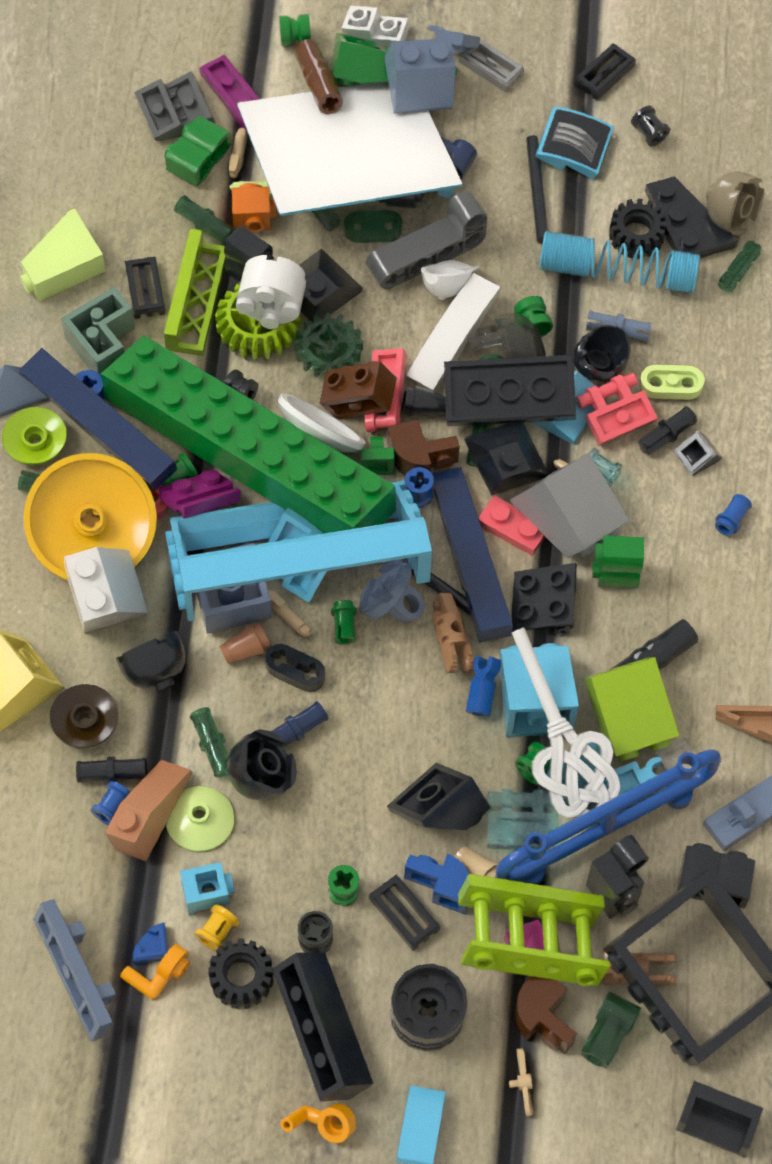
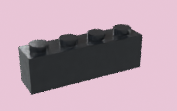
M294 953L274 967L273 972L320 1102L350 1100L374 1083L326 953Z

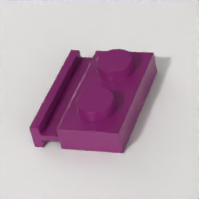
M217 470L204 471L200 475L187 479H178L171 484L159 487L160 499L176 513L181 512L184 519L241 501V490L239 488L234 489L233 483Z

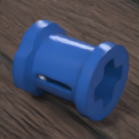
M416 467L411 469L405 476V490L410 491L413 503H416L418 508H424L433 499L434 477L425 468Z
M112 781L107 785L108 791L99 804L93 805L90 810L97 819L106 825L110 824L120 803L130 793L126 787Z

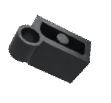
M633 835L622 838L608 852L591 862L586 886L592 894L604 896L605 908L603 910L609 919L617 914L625 916L636 909L638 906L637 902L642 894L644 882L636 871L648 862L649 857Z

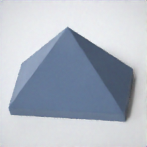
M4 365L0 369V417L49 400L47 396L20 373L19 369L21 367Z

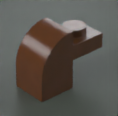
M419 420L387 426L388 448L394 447V466L403 475L406 476L407 472L416 467H422L431 472L433 467L446 468L453 463L459 462L460 446L457 435L425 442Z
M530 976L520 989L515 1019L520 1033L527 1041L538 1031L540 1039L546 1046L552 1050L558 1048L565 1054L574 1044L577 1033L553 1014L565 1000L567 991L557 980Z

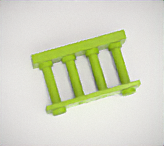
M468 874L458 893V905L474 908L476 939H472L461 958V965L475 967L479 970L489 969L578 983L581 986L599 985L610 968V962L593 958L590 927H593L605 908L604 896ZM489 910L508 914L510 945L490 942ZM523 916L542 920L544 950L525 948ZM557 921L576 925L578 956L559 953Z

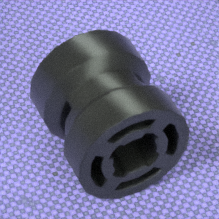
M311 911L303 915L298 922V942L304 952L326 953L330 950L333 944V924L325 913Z

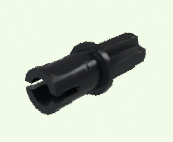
M685 406L668 420L662 419L659 421L658 427L639 439L640 450L647 455H651L668 442H675L679 434L697 423V417L693 410Z

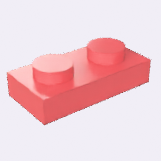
M495 495L478 517L481 528L531 556L535 554L545 539V536L519 510Z

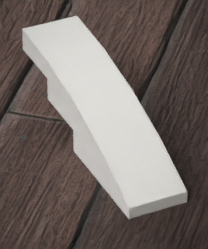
M473 273L436 325L406 376L427 389L436 392L445 377L444 362L457 361L467 342L471 343L499 294L501 287Z

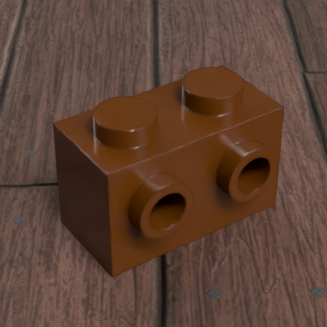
M370 361L366 364L342 366L341 368L326 370L320 404L337 419L390 411L397 377L380 361Z

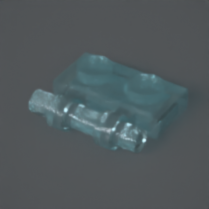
M502 789V792H488V804L490 806H501V811H488V849H518L525 845L526 837L529 834L540 833L545 835L557 828V813H544V807H554L551 804L549 794H544L543 790H533V793H513L512 789ZM512 806L532 807V812H512ZM535 843L529 845L532 849L541 848L538 844ZM556 844L555 846H553V847H551V848L545 850V851H548V850H550V849L556 847L557 844Z

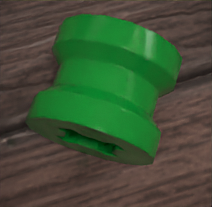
M533 742L528 747V753L525 756H519L515 761L518 771L535 785L539 784H537L532 775V761L539 751L546 748L539 742ZM550 759L544 765L545 774L549 770Z

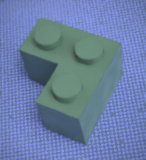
M115 286L61 318L67 342L86 366L100 375L124 353V346L118 339L135 329L133 309Z

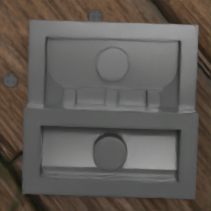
M192 71L167 84H164L162 79H159L134 92L156 141L182 136L185 125L188 122H192L198 116L216 123Z

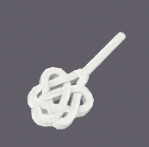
M521 628L512 632V635L548 719L547 732L551 744L550 747H546L536 754L532 761V775L537 784L549 790L551 804L558 814L568 818L579 817L590 811L586 809L590 802H595L594 808L618 796L621 786L618 775L610 766L613 757L611 741L602 733L586 731L577 735L573 730V726L569 725L570 723L566 721V718L561 717L526 630ZM562 736L570 744L568 751L563 749ZM587 743H596L599 746L600 755ZM581 755L595 767L594 771L580 759ZM550 759L548 777L544 772V765ZM563 762L565 763V784L561 783ZM578 773L587 782L583 789L578 788ZM604 779H605L606 782H607V788L605 787V785H604V783H603ZM562 795L566 796L568 806L563 801Z

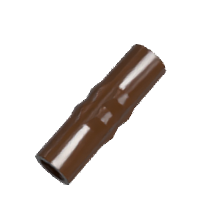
M312 39L300 41L296 45L294 53L319 111L323 114L337 112L342 107L343 100L318 43Z

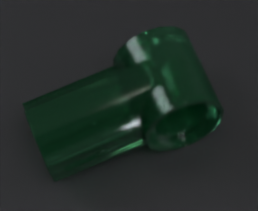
M609 991L596 1015L595 1020L597 1021L580 1055L598 1067L608 1068L624 1036H628L642 1007Z

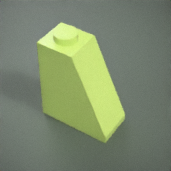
M75 209L70 210L21 261L23 275L20 276V280L27 293L32 292L37 301L40 302L105 272L103 254Z

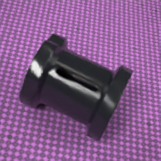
M650 105L637 111L631 119V124L634 128L640 129L646 137L645 141L649 146H656L666 139L670 133V128L667 124L661 123L655 115V109Z

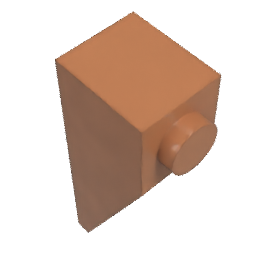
M161 760L120 803L105 831L116 851L147 861L192 775L190 769Z

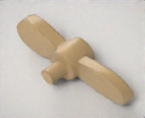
M516 1049L520 1075L517 1076L518 1080L509 1081L510 1088L519 1087V1090H523L526 1116H533L529 1089H533L531 1074H526L524 1049Z

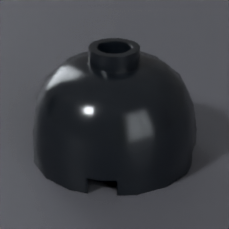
M177 631L165 634L166 638L161 641L159 639L156 640V638L115 658L126 680L142 689L154 687L156 692L173 686L175 684L173 678L182 672L186 659L185 649Z
M259 729L245 735L235 744L228 757L227 773L233 787L241 795L252 800L266 801L284 794L287 789L293 786L297 775L296 760L293 753L288 755L282 747L285 741L271 731Z

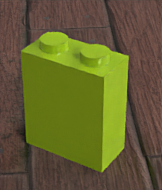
M655 657L644 658L583 678L600 733L611 741L613 757L619 756L620 761L639 756L638 749L650 746L651 750L661 749L671 745L670 739L680 736Z

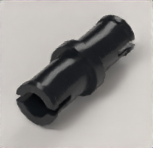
M109 756L107 760L76 762V778L78 783L86 781H108L109 783L110 781L117 782V780L144 779L148 774L146 758L116 760L115 756Z

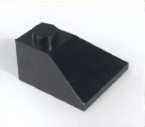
M322 248L299 264L305 272L304 279L306 281L300 312L315 326L363 291V288Z
M508 423L464 439L491 496L543 479L549 475L524 423Z
M435 763L387 805L390 812L423 827L468 830L470 827L478 824L482 816L491 809L471 776L439 763Z

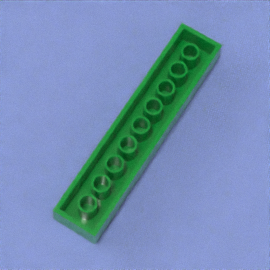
M144 335L101 373L104 396L107 401L285 510L290 508L324 534L384 524L396 511V488L394 484L312 435L302 431L292 423Z

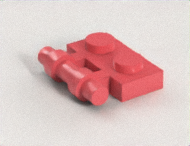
M634 373L624 377L622 375L610 379V383L600 387L592 386L585 389L584 394L575 397L580 409L591 405L595 410L587 414L585 419L598 446L654 423L658 419L644 390L632 394L630 387L638 384ZM614 394L619 396V401L607 406L604 398Z

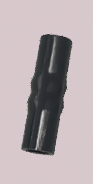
M681 619L657 637L648 640L642 647L635 649L628 657L611 669L650 657H655L658 668L662 669L673 659L698 643V636L693 627L686 620Z

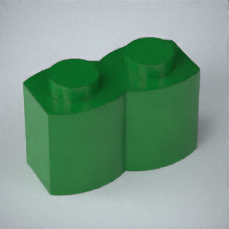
M198 116L192 122H188L182 131V137L175 143H170L165 151L166 170L195 186L200 185L207 178L214 165L225 156L230 148V131L201 116Z
M603 535L602 543H596L595 558L592 561V578H598L599 587H639L640 574L642 573L644 563V537Z

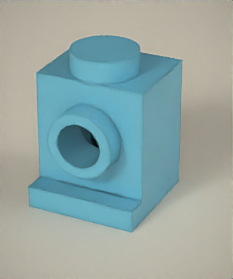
M221 862L180 871L188 915L196 914V911L212 908L213 905L223 906L230 904L228 894L235 893L230 872L224 874ZM208 887L215 889V891L202 893Z

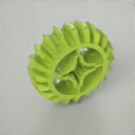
M236 283L234 287L235 292L226 291L225 300H220L218 304L219 310H217L215 315L216 329L219 335H221L223 345L229 344V349L232 353L240 350L242 358L247 354H252V358L255 361L259 357L258 355L264 354L266 359L269 360L271 352H275L280 356L282 347L290 349L292 339H297L298 329L301 326V318L299 316L289 323L279 324V327L276 329L265 328L260 324V321H258V326H256L255 319L236 309L240 285Z

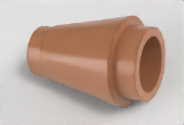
M259 622L253 626L251 623L219 647L229 664L233 661L236 662L266 653L265 649L272 645Z

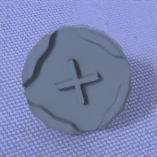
M401 559L388 561L379 570L382 575L377 580L372 578L367 583L361 595L359 607L362 613L371 620L379 619L388 612L403 623L412 622L420 618L424 613V600L421 594L409 585L412 574L411 567ZM404 598L411 604V613L403 605Z

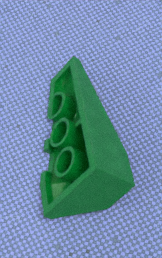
M337 33L331 65L332 76L337 78V83L347 86H354V82L364 84L388 81L384 56L389 47H386L385 51L380 50V46L376 45L373 41ZM456 67V70H455V75H457V72H458V68H457V67Z

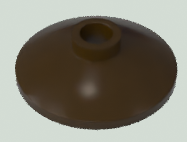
M91 684L72 686L63 691L52 704L50 710L52 730L57 738L68 746L74 748L95 747L105 742L115 731L119 716L117 704L114 698L101 687ZM84 717L91 719L89 724L81 725L79 723Z

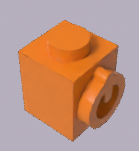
M245 183L238 188H232L234 231L240 225L250 232L271 230L270 218H276V204L274 199H269V187H262L256 183Z

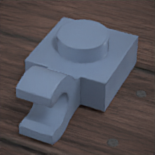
M428 26V30L436 33V39L451 38L453 51L466 53L467 47L479 48L481 37L449 31L441 26Z

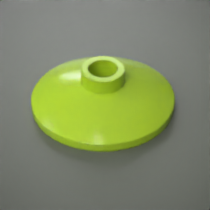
M30 407L16 412L7 420L2 430V443L6 453L13 460L25 465H41L53 460L62 452L67 440V431L63 420L55 412L42 407ZM34 439L41 440L38 443H30Z

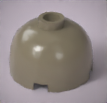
M736 171L723 175L712 184L707 191L706 200L708 215L714 224L733 235L740 236L744 234L748 229L742 228V226L749 218L755 222L763 204L765 192L764 188L759 187V183L763 182L762 179Z

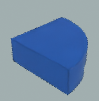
M165 922L152 926L138 941L133 952L134 965L158 962L163 959L168 952Z

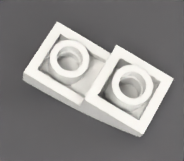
M350 6L342 26V31L350 36L370 40L377 45L389 47L391 42L405 41L410 29L408 18L380 16L378 8Z

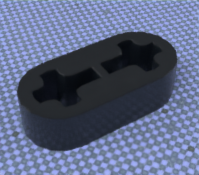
M275 644L266 651V669L273 677L306 692H315L324 685L325 667L318 659L285 644ZM286 657V663L275 666L274 658ZM311 669L316 671L317 678L311 677L309 681L304 679V672L309 673Z

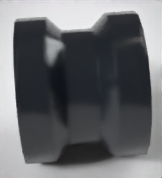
M237 369L231 371L223 381V383L251 400L254 399L259 388V383L253 379L247 380L244 378L243 373Z

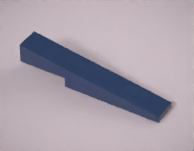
M43 348L19 369L23 376L102 448L132 467L154 492L177 470L175 461Z
M462 467L432 473L434 477V494L461 589L464 590L478 641L481 643L512 636L513 623Z

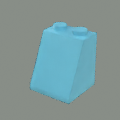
M555 643L533 647L561 717L566 718V721L570 723L569 725L573 726L574 730L579 705L568 646H559ZM517 645L501 649L499 659L501 660L500 680L506 737L548 735V719Z

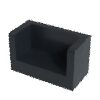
M694 1081L676 1130L745 1158L764 1108Z

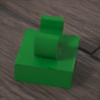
M370 437V448H363L361 450V465L377 475H394V447L384 448L383 437Z

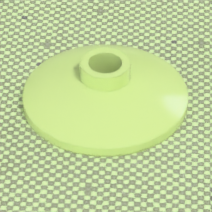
M206 786L191 787L183 790L166 823V829L170 838L185 850L192 852L211 851L222 845L229 838L234 827V811L230 801L220 791ZM197 810H202L206 814L203 818L197 819L193 816V813Z

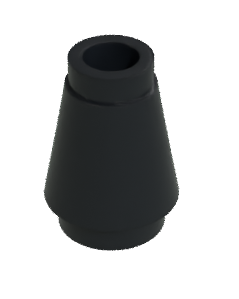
M416 385L413 388L406 387L402 400V412L409 413V417L446 416V397Z

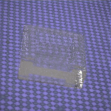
M682 738L670 746L656 751L654 757L661 758V768L663 771H666L676 766L681 754H696L686 738ZM682 764V766L686 769L692 768L688 764Z

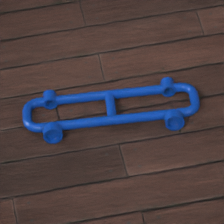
M713 749L705 750L696 755L683 753L679 756L676 766L547 834H529L526 837L524 846L511 852L499 862L495 878L540 885L544 879L546 867L665 804L674 809L687 807L691 802L693 789L707 782L717 772L721 762L720 753ZM682 764H688L692 768L686 769L682 766ZM666 787V789H664V790H662V791H660V792H658V793H656V794L650 796L649 798H647V799H645V800H643V801H641V802H639V803H637V804L631 806L630 808H628V809H626V810H624V811H622V812H620V813L617 814V812H619V811L625 809L626 807H628V806H630V805H632V804H634V803H636V802H638V801L644 799L645 797H647V796H649V795H651V794H653V793H655V792L661 790L662 788ZM600 822V823L597 824L596 826H594V827H592V828H590V829H588V830H586V831L580 833L579 835H577V836H575V837H573V838H571V839H569V840L563 842L562 844H560V845H558V846H556V847H554V848H552V849H550V850H548V851L545 852V850H547V849H549V848L555 846L556 844H558V843H560V842H562V841H564V840H566V839H568V838L574 836L575 834H577V833H579V832H581V831H583V830H585V829L591 827L592 825H594V824ZM535 843L538 844L541 848L532 849L529 845Z

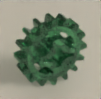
M330 312L326 313L325 319H321L316 314L314 315V323L305 320L303 322V330L297 329L296 340H294L297 362H303L304 371L313 368L314 377H318L321 372L326 373V370L337 369L342 366H354V361H361V351H363L360 329L354 330V321L352 320L344 323L343 315L341 314L336 319H332ZM327 341H330V351H327Z

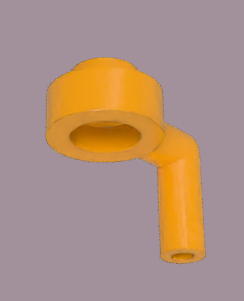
M177 943L173 945L159 963L156 975L152 981L146 979L130 966H127L122 971L120 978L148 998L155 999L168 981L173 977L179 979L186 972L190 965V961L187 960L189 951Z
M341 1103L331 1104L324 1110L303 1105L280 1122L281 1128L285 1132H291L305 1121L317 1124L320 1134L331 1143L343 1142L356 1129V1119L353 1112Z

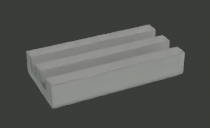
M481 39L477 50L488 56L487 58L476 52L475 48L468 47L466 48V53L462 52L459 55V63L505 93L510 89L511 84L514 85L517 82V77L521 78L524 75L525 67ZM497 63L511 71V73L498 66Z

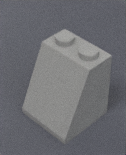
M590 453L554 471L510 499L513 506L529 519L567 558L577 553H580L582 557L587 556L595 551V545L597 541L603 538V535L618 536L622 533L619 527L629 521L628 516Z

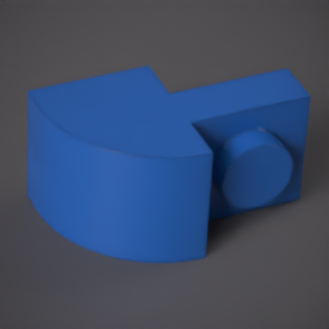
M410 854L405 865L404 879L434 889L432 903L462 914L466 913L468 907L458 905V893L469 874L465 866L450 854H447L443 866L439 865L435 859L429 856L419 855L416 857Z

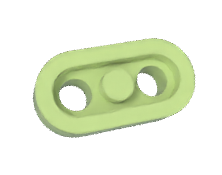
M651 365L645 368L641 374L640 389L645 391L647 397L653 399L691 400L697 398L702 393L705 378L703 373L693 366ZM651 383H658L660 387L652 386ZM683 384H689V385H691L692 387H691V388H685V387L683 386Z

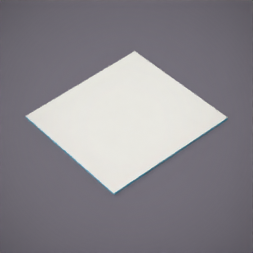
M388 81L338 87L343 104L337 112L332 114H323L319 111L312 92L237 103L280 216L462 187L463 185L429 111L394 113Z

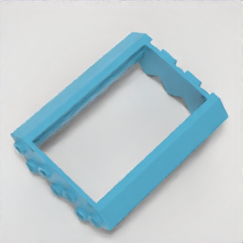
M398 481L392 482L396 488V511L388 518H395L396 522L187 556V551L271 538L286 510L273 502L205 512L186 519L182 518V516L170 518L171 531H165L179 610L186 609L188 621H194L191 593L405 558L408 559L411 569H414L417 584L430 582L432 549L425 519L421 517L417 504L413 503L410 491L405 490V482Z

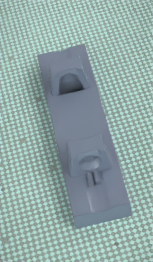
M772 775L704 819L703 826L723 851L772 820Z
M54 899L42 902L33 920L90 1041L103 1038L113 1022L105 1005L112 1002L113 997L116 995L112 984L109 982L95 986L76 946V944L83 941L82 939L86 935L82 922L79 921L66 925Z

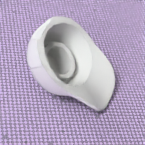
M446 260L422 267L421 273L427 290L437 296L438 299L444 300L445 298L457 296L472 273L481 267L480 265L470 266L456 260Z

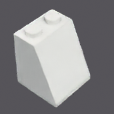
M95 547L64 556L66 576L84 633L148 614L129 550Z

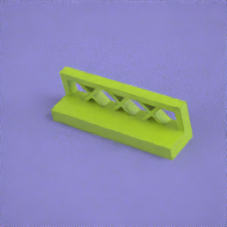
M189 230L164 331L166 349L200 356L204 354L227 258L224 254V246L203 243L202 230ZM202 253L219 255L218 262L206 268L201 261ZM207 277L212 287L200 294L195 288V283ZM200 303L206 312L194 320L188 313V310ZM193 329L199 335L198 345L181 342L182 335Z

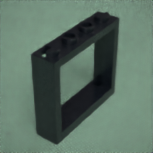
M711 869L698 874L603 948L608 955L606 958L612 964L610 968L616 974L621 973L629 983L627 989L632 998L637 1003L645 1005L651 1013L649 1020L658 1032H665L673 1043L670 1047L674 1055L678 1054L684 1063L687 1062L688 1065L700 1064L772 1006V951ZM696 893H699L770 989L700 1046L627 949L629 945Z

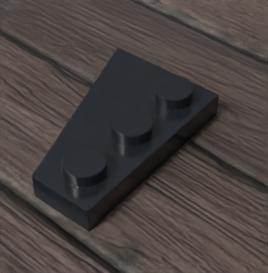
M675 176L646 184L645 193L649 201L653 202V209L658 205L661 208L660 214L664 213L666 216L665 222H667L665 235L672 250L681 251V253H696L702 258L737 247L738 240L731 233L722 230L714 224L708 215V210Z

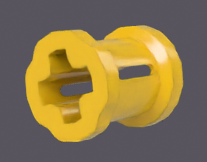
M213 905L211 908L212 914L202 929H197L194 932L195 938L200 943L215 952L218 947L221 946L223 948L221 943L227 934L240 923L234 914L219 905Z

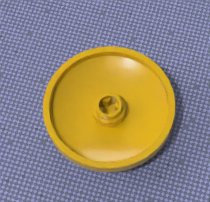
M81 453L63 458L41 473L32 485L26 498L23 521L28 545L36 559L50 573L68 582L64 556L95 547L129 550L134 568H136L145 558L152 545L157 515L155 502L148 485L132 467L108 455Z

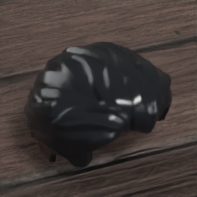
M601 325L582 336L575 346L573 363L576 369L587 379L608 382L611 378L620 375L630 357L631 346L629 337L624 332V329L618 326Z

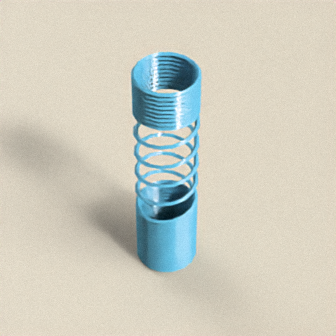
M545 231L539 265L540 271H555V273L571 274L580 277L586 276L587 278L589 277L591 265V274L594 279L599 273L608 245L607 275L609 281L615 275L624 248V282L627 284L631 278L640 250L641 286L646 283L656 253V287L658 289L661 287L669 264L666 289L676 292L682 291V293H694L700 262L699 254L681 253V251L672 250L667 257L659 282V250L657 247L652 252L643 279V248L641 245L638 246L627 277V245L625 242L621 245L612 274H610L611 244L607 240L594 274V238Z

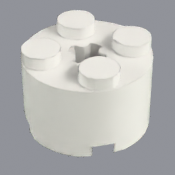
M260 255L249 259L245 264L237 296L236 309L260 321L263 327L276 329L279 327V324L289 323L299 316L306 287L305 272L298 264L287 258L278 256L277 261L266 260L267 255Z

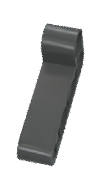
M462 191L449 201L446 217L375 250L366 259V265L383 289L395 287L422 274L421 268L424 266L451 260L480 245L486 237L487 214L470 191Z

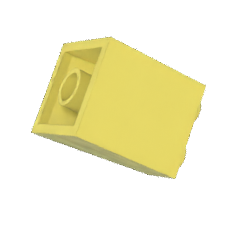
M0 630L1 732L64 687L25 638Z

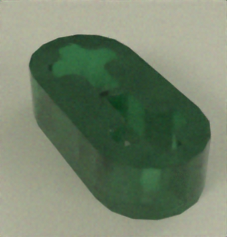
M391 210L354 211L345 217L344 234L348 240L356 243L392 242L399 239L402 235V217L397 212ZM385 223H391L392 229H386ZM354 224H361V230H355Z

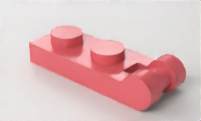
M404 348L373 350L372 361H380L397 379L390 411H387V414L379 416V413L365 415V428L367 432H378L379 428L401 424L400 411L407 359Z

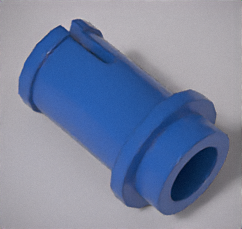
M742 494L734 495L725 511L716 516L715 528L725 536L737 533L740 529L739 523L752 507L751 501Z

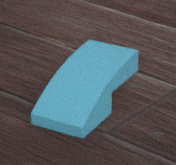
M410 1085L396 1162L405 1164H433L446 1092Z

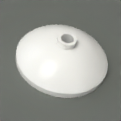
M286 393L280 395L278 404L285 420L300 430L312 435L340 453L355 452L363 449L366 444L365 440L342 421L298 397Z

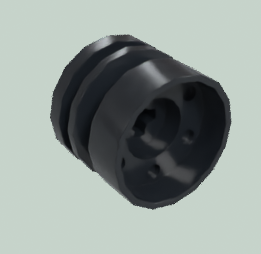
M436 964L417 965L404 972L395 984L390 1006L391 1025L398 1038L410 1048L424 1052L440 1050L451 1044L461 1032L468 1006L464 985L459 977L447 967ZM422 1006L426 1009L433 1006L435 1008L434 1017L432 1018L429 1014L422 1017Z

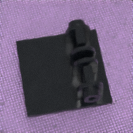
M576 563L514 572L512 632L521 628H525L527 631L555 627L558 634L567 635L570 633V629L574 627Z

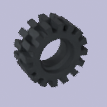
M637 198V204H633V200L630 199L627 200L626 206L621 203L618 205V210L615 209L613 211L609 229V240H612L611 245L613 248L619 246L618 253L624 242L627 245V257L633 258V253L636 252L637 247L640 245L643 248V258L645 252L650 257L656 247L658 250L661 248L667 227V222H665L666 216L664 213L660 214L661 208L658 205L653 209V202L649 200L644 205L642 204L643 199ZM631 223H641L649 228V232L642 235L633 234L626 229V226Z
M238 939V943L233 944L232 940L226 942L224 949L221 946L216 949V956L212 955L210 959V967H208L210 986L213 989V994L216 998L220 997L221 1003L224 1005L231 1003L232 1008L238 1009L239 1005H244V1009L251 1008L250 1003L255 1002L258 1005L262 1002L261 997H267L270 993L269 988L273 985L272 960L270 955H266L264 947H256L255 941L250 940L249 944H246L244 939ZM237 962L250 964L255 970L253 980L244 986L232 984L227 977V972L233 964Z

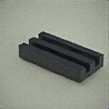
M613 43L575 78L574 85L578 88L580 86L584 87L583 91L586 94L591 92L593 94L592 98L597 101L635 66L636 59ZM615 54L618 55L610 64H607L596 77H594L591 81H588V79L597 70H599L610 58H612Z
M156 256L125 261L134 319L141 318L140 315L142 314L151 317L155 312H159V315H164L165 306ZM151 265L157 299L156 304H151L145 272V266ZM134 267L139 269L145 303L143 306L138 304L132 269Z
M397 874L369 894L370 901L412 951L417 949L420 943L426 942L433 933L436 934L440 931L441 926ZM393 886L428 926L426 929L423 930L390 890ZM381 895L387 898L417 936L413 937L380 897Z

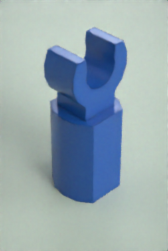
M479 656L475 657L473 663L475 678L471 680L466 706L467 713L475 716L490 717L496 688L494 679L501 669V660L489 656L488 660Z

